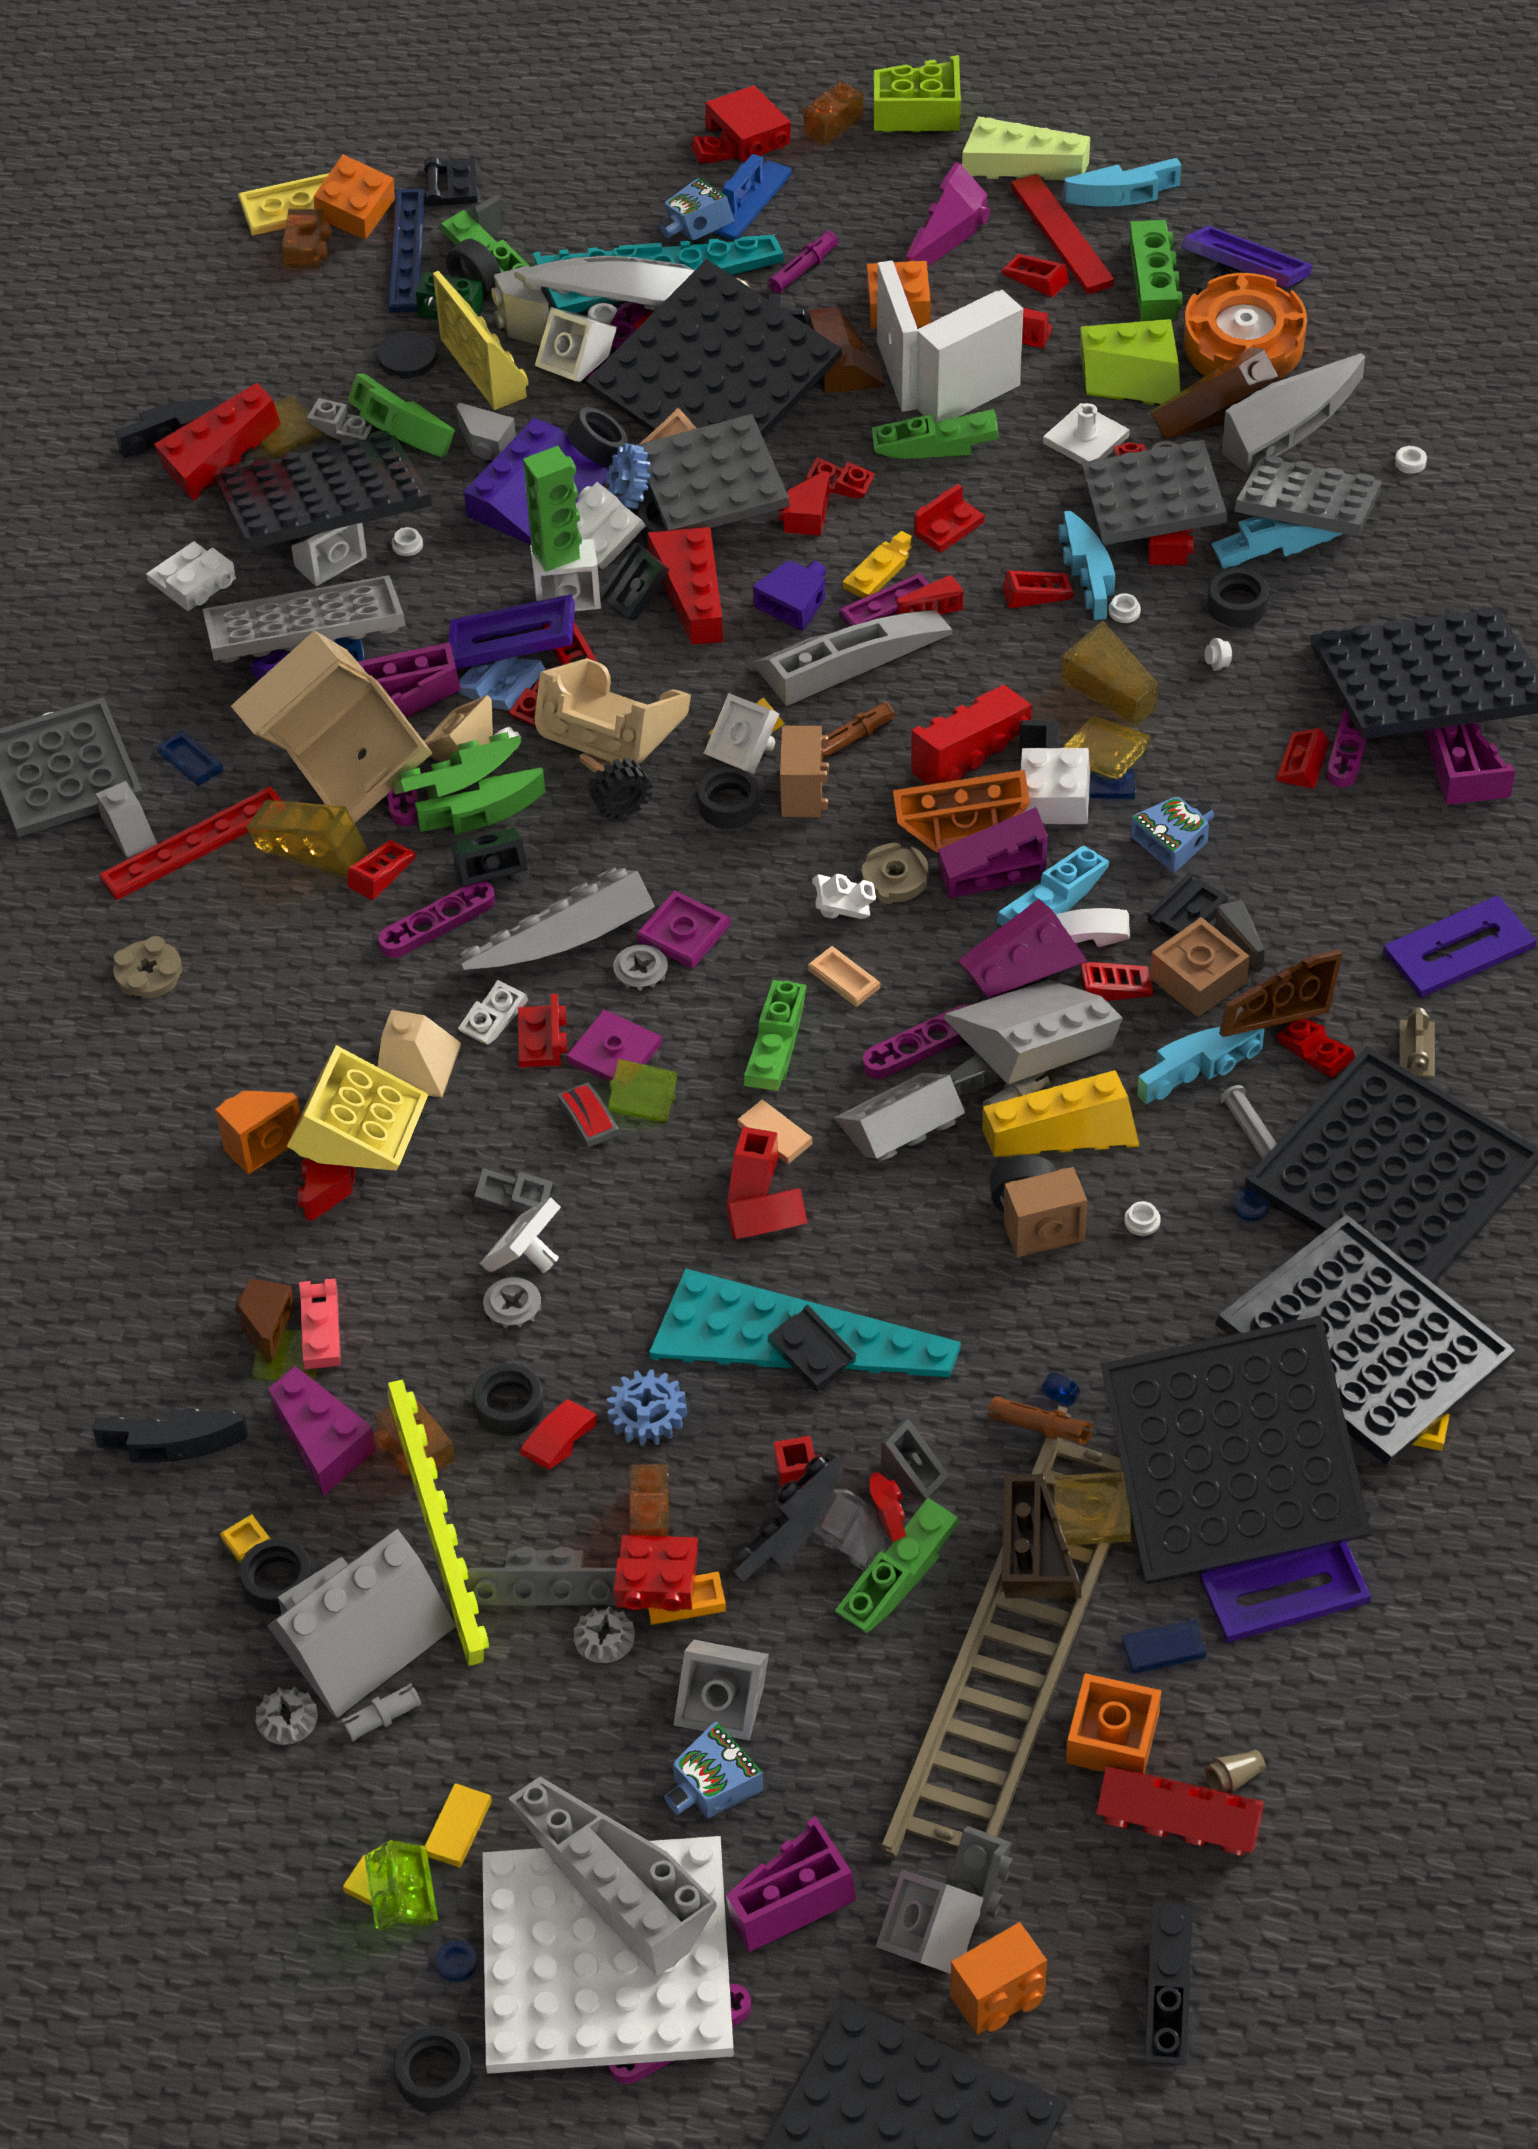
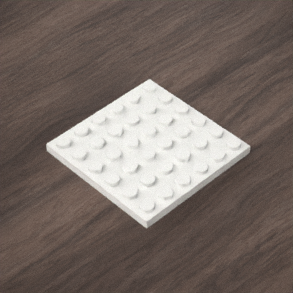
M720 1836L650 1841L667 1851L717 1904L715 1911L691 1951L657 1976L585 1900L544 1848L483 1852L487 2074L734 2056Z

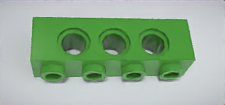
M1166 220L1130 221L1129 245L1140 321L1176 320L1177 309H1182L1183 301L1182 291H1176V289H1179V272L1173 271V269H1176V252L1170 251L1173 250V233L1167 232Z
M555 446L523 459L532 553L546 572L580 559L579 545L582 544V537L577 526V522L580 521V514L575 503V499L578 498V491L573 480V475L576 474V467L570 456L566 457L559 446Z

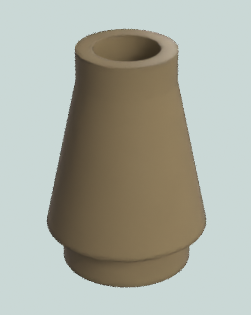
M1252 1750L1247 1753L1213 1758L1210 1765L1205 1767L1204 1775L1210 1789L1232 1794L1257 1774L1264 1772L1266 1765L1261 1753L1258 1750Z

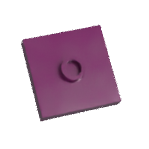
M674 890L637 932V942L659 949L665 956L693 969L731 926L730 917Z
M604 1009L567 1054V1063L625 1090L661 1046L662 1036Z

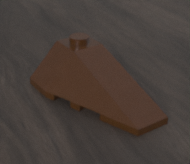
M838 307L808 310L812 329L839 346L843 354L822 376L824 392L834 393L885 387L879 361Z

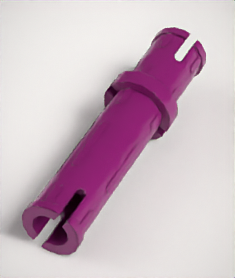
M826 230L816 241L807 243L798 256L767 280L769 289L781 294L814 265L818 266L823 261V257L839 245L837 236L832 231Z

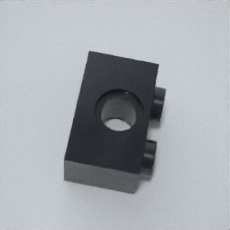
M515 828L450 843L456 873L463 886L528 870L522 839Z

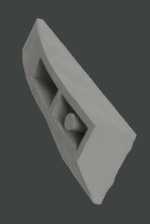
M595 256L571 258L536 265L515 271L514 278L524 282L523 287L528 289L541 290L543 286L551 288L553 292L569 294V291L578 292L579 295L596 298V296H601L614 301L634 302L645 305L644 308L655 311L695 270L684 264L635 257Z
M1360 353L1272 383L1262 390L1254 392L1250 397L1238 404L1232 405L1225 411L1222 455L1248 474L1254 470L1260 457L1278 456L1298 444L1330 418L1350 396L1363 378L1365 356Z
M936 610L894 615L853 625L833 633L808 638L755 661L754 666L785 706H788L952 634V629Z
M614 867L599 874L598 882L590 885L582 883L569 890L571 896L551 904L548 909L539 914H533L519 922L520 925L509 931L506 929L494 934L489 938L490 942L480 948L478 945L462 951L460 953L461 959L453 964L456 969L469 970L499 967L539 959L566 951L598 938L649 911L655 905L638 871L626 870L625 868L617 870Z
M538 1777L508 1798L510 1805L560 1870L610 1928L656 1976L691 1951L715 1911L717 1904L667 1851L542 1777Z

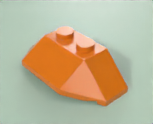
M1025 770L893 790L897 823L936 853H938L940 848L1023 813L1030 804Z

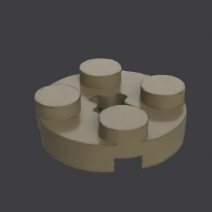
M898 843L878 846L869 852L866 856V862L862 865V880L874 884L875 896L881 903L891 904L893 902L908 901L917 897L927 888L929 876L928 862L925 856L913 847H911L910 851L901 848V844ZM895 870L897 873H903L898 876H892L889 874V871Z
M158 936L133 943L125 949L119 950L114 955L115 964L113 972L116 984L122 992L130 996L133 994L146 999L162 996L175 987L182 973V963L178 952L174 947L166 944L163 938ZM154 965L152 973H147L145 970L141 971L142 967Z

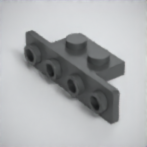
M521 1547L516 1550H508L505 1568H468V1580H466L467 1593L474 1592L477 1605H616L614 1594L616 1568H583V1550H573L569 1547H559L554 1550H535L531 1547Z

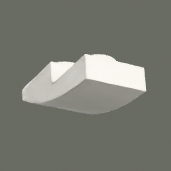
M1091 908L1056 914L1075 943L1093 939L1097 947H1102L1130 939L1129 914L1127 910Z
M497 980L483 1003L475 1002L458 1027L459 1031L489 1045L517 1015L518 1007H523L527 1003V995Z

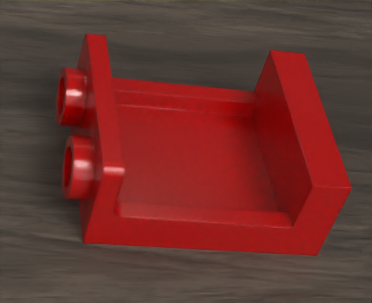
M755 85L706 102L705 126L711 132L722 128L738 144V158L741 162L747 161L752 154L762 156L773 150L783 148L790 143L791 122Z

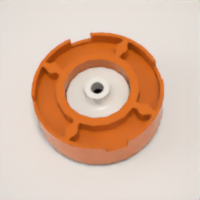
M1254 273L1227 274L1208 281L1207 288L1198 295L1193 293L1186 306L1183 347L1189 362L1197 371L1207 376L1250 347L1265 350L1280 380L1297 366L1304 350L1307 314L1299 296L1293 290L1289 294L1277 287L1276 279Z

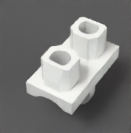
M818 874L812 878L813 885L817 890L816 909H820L824 917L834 919L841 914L864 919L870 916L869 904L876 899L872 882L862 880L856 884L840 874H835L833 877Z

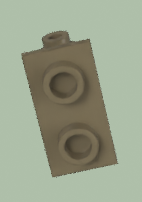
M1414 1008L1409 1014L1408 1020H1400L1399 1065L1418 1077L1434 1078L1435 1022L1429 1021V1015L1425 1009Z

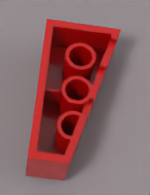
M256 383L154 445L162 467L189 498L195 501L201 496L200 492L206 486L210 485L213 487L216 484L215 476L220 474L222 469L230 465L236 466L242 460L241 456L249 448L255 449L281 425L273 399Z
M711 528L649 532V552L670 569L661 583L664 585L668 597L678 613V618L691 645L723 642L722 612Z
M1109 1765L1105 1770L1096 1814L1105 1816L1104 1823L1127 1828L1130 1822L1144 1826L1143 1832L1147 1834L1166 1837L1167 1832L1182 1835V1841L1189 1844L1205 1847L1206 1842L1221 1845V1851L1245 1856V1852L1251 1853L1255 1849L1265 1801Z

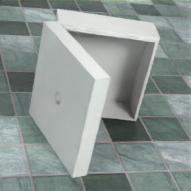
M893 260L878 263L877 343L902 412L918 409L924 416L932 414L934 423L957 418L1020 385L1023 308L1003 290L995 291L917 329Z

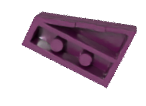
M450 642L358 661L365 672L381 684L406 718L461 690Z
M1477 723L1423 731L1446 805L1508 798L1512 795L1516 770L1511 764L1506 765L1498 755V748L1494 743H1488L1481 734L1482 729Z
M1036 807L938 849V870L949 899L1041 880L1042 873L1046 871L1048 836Z
M1037 899L957 961L975 986L989 998L1087 962V959L1054 911L1043 901Z
M296 1366L268 1388L273 1412L291 1443L298 1451L305 1467L315 1480L322 1496L326 1495L376 1450L372 1426Z
M816 1816L806 1823L807 1829L793 1841L788 1839L780 1846L781 1852L768 1864L764 1865L761 1863L726 1895L731 1924L748 1952L856 1901L852 1872Z

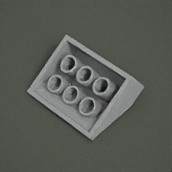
M1052 980L1039 982L946 1013L944 1017L954 1030L1007 1084L1107 1050L1112 1047L1123 1019L1101 996Z
M396 1529L268 1624L267 1627L331 1714L337 1719L453 1630L456 1625L420 1558L400 1531Z

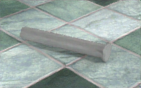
M1242 1085L1232 1086L1222 1093L1220 1102H1225L1263 1160L1275 1147L1276 1142L1246 1098L1245 1088Z

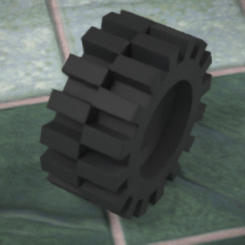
M624 758L622 763L619 759L613 760L614 765L610 766L609 763L603 765L605 770L600 771L598 769L595 772L597 778H591L589 781L591 786H588L589 795L603 817L606 816L607 819L612 820L614 816L619 819L623 817V814H632L631 811L633 810L640 811L642 809L640 804L646 805L649 802L647 797L652 796V783L641 765L634 759L630 761L629 758Z

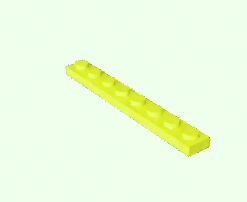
M403 1379L388 1383L389 1405L468 1666L482 1663L484 1649L489 1648L487 1633L484 1626H477L474 1615L479 1613L476 1597L473 1591L467 1593L464 1580H468L466 1564L463 1557L457 1558L454 1546H458L456 1531L453 1524L447 1525L443 1513L448 1512L447 1502L443 1490L436 1491L433 1480L437 1479L438 1476L433 1457L426 1458L423 1447L427 1446L428 1443L423 1424L416 1425L413 1414L418 1413L415 1396L412 1391L406 1392Z

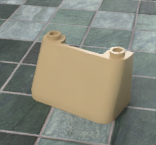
M586 658L540 672L535 726L540 735L549 740L610 762L619 759L622 763L624 758H629L630 761L634 759L639 764L687 716L691 695L672 689L664 692L660 696V700L647 705L609 692L611 679L608 669L603 664Z

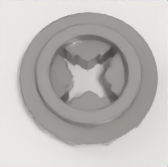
M633 945L622 950L616 956L613 969L617 982H623L626 989L633 986L641 991L645 986H650L654 989L658 981H664L666 971H668V962L665 955L653 946ZM635 962L638 965L640 964L641 967H646L647 973H642L640 970L635 971Z
M510 1277L499 1280L491 1285L484 1295V1311L490 1317L492 1324L500 1323L505 1329L509 1325H517L521 1328L523 1323L528 1320L534 1322L535 1314L541 1311L540 1292L533 1283L523 1278ZM518 1299L520 1309L513 1306L506 1309L505 1300L514 1302Z
M610 1606L605 1610H597L593 1607L591 1613L586 1616L580 1615L579 1623L574 1628V1643L578 1652L584 1658L596 1663H610L621 1659L630 1651L635 1640L633 1622H630L624 1611L619 1613ZM605 1623H608L611 1634H607L606 1639H603V1644L600 1645V1639L596 1632H601Z
M295 1686L292 1690H283L278 1687L277 1691L270 1696L264 1694L263 1702L260 1706L256 1707V1726L258 1731L265 1739L275 1744L287 1745L303 1740L312 1732L317 1722L318 1712L316 1704L311 1699L309 1693L300 1692ZM281 1704H285L289 1711L292 1712L291 1725L287 1726L283 1717L279 1716L281 1715Z

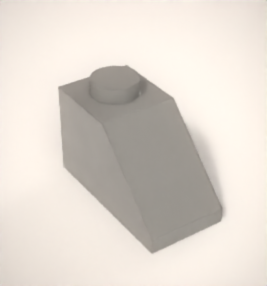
M458 403L456 406L459 428L473 455L483 460H494L516 437L514 418L463 403Z
M126 781L96 793L101 819L127 859L157 845L140 802Z

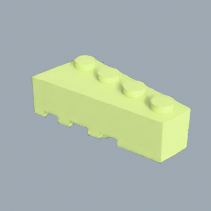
M978 116L962 152V166L972 177L987 176V179H999V176H1013L1020 179L1038 174L1044 180H1064V178L1085 173L1089 164L1090 137Z

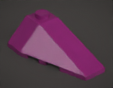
M955 162L939 187L943 194L938 204L931 203L928 210L929 215L926 221V228H919L906 255V262L927 261L928 267L973 235L981 224L985 225L990 215V208L987 207V194L962 164Z

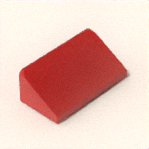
M1321 728L1292 733L1276 778L1277 781L1311 789L1315 788L1330 744Z

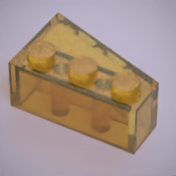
M1101 621L1062 655V682L1137 727L1157 709L1158 682L1104 621Z
M265 800L247 826L258 849L346 879L348 868L369 854V850L346 806Z

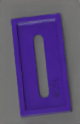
M1209 225L1184 236L1181 245L1182 249L1240 271L1274 278L1277 280V285L1285 288L1307 278L1313 266L1310 263Z
M572 594L451 620L448 642L451 644L456 669L572 645L575 601ZM545 623H547V626L551 625L547 629L475 644L479 640L494 637V634L501 636L543 627Z
M1497 895L1384 945L1383 952L1418 996L1422 998L1535 948L1537 940L1503 899ZM1494 927L1499 930L1495 936H1488L1454 951L1448 957L1443 956L1431 962L1423 960L1424 956L1485 929Z
M1347 1542L1200 1573L1201 1584L1226 1643L1371 1602V1594ZM1319 1574H1328L1332 1579L1329 1584L1247 1607L1238 1605L1236 1601L1243 1595Z

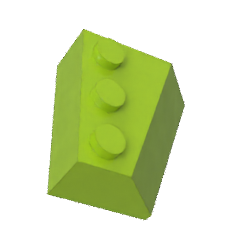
M959 55L949 57V62L937 64L934 59L925 61L924 66L912 68L906 64L874 70V131L887 133L893 131H960Z
M1171 319L1080 327V356L1087 395L1117 400L1133 399L1143 401V404L1154 405L1155 403L1163 404L1180 393L1179 363Z

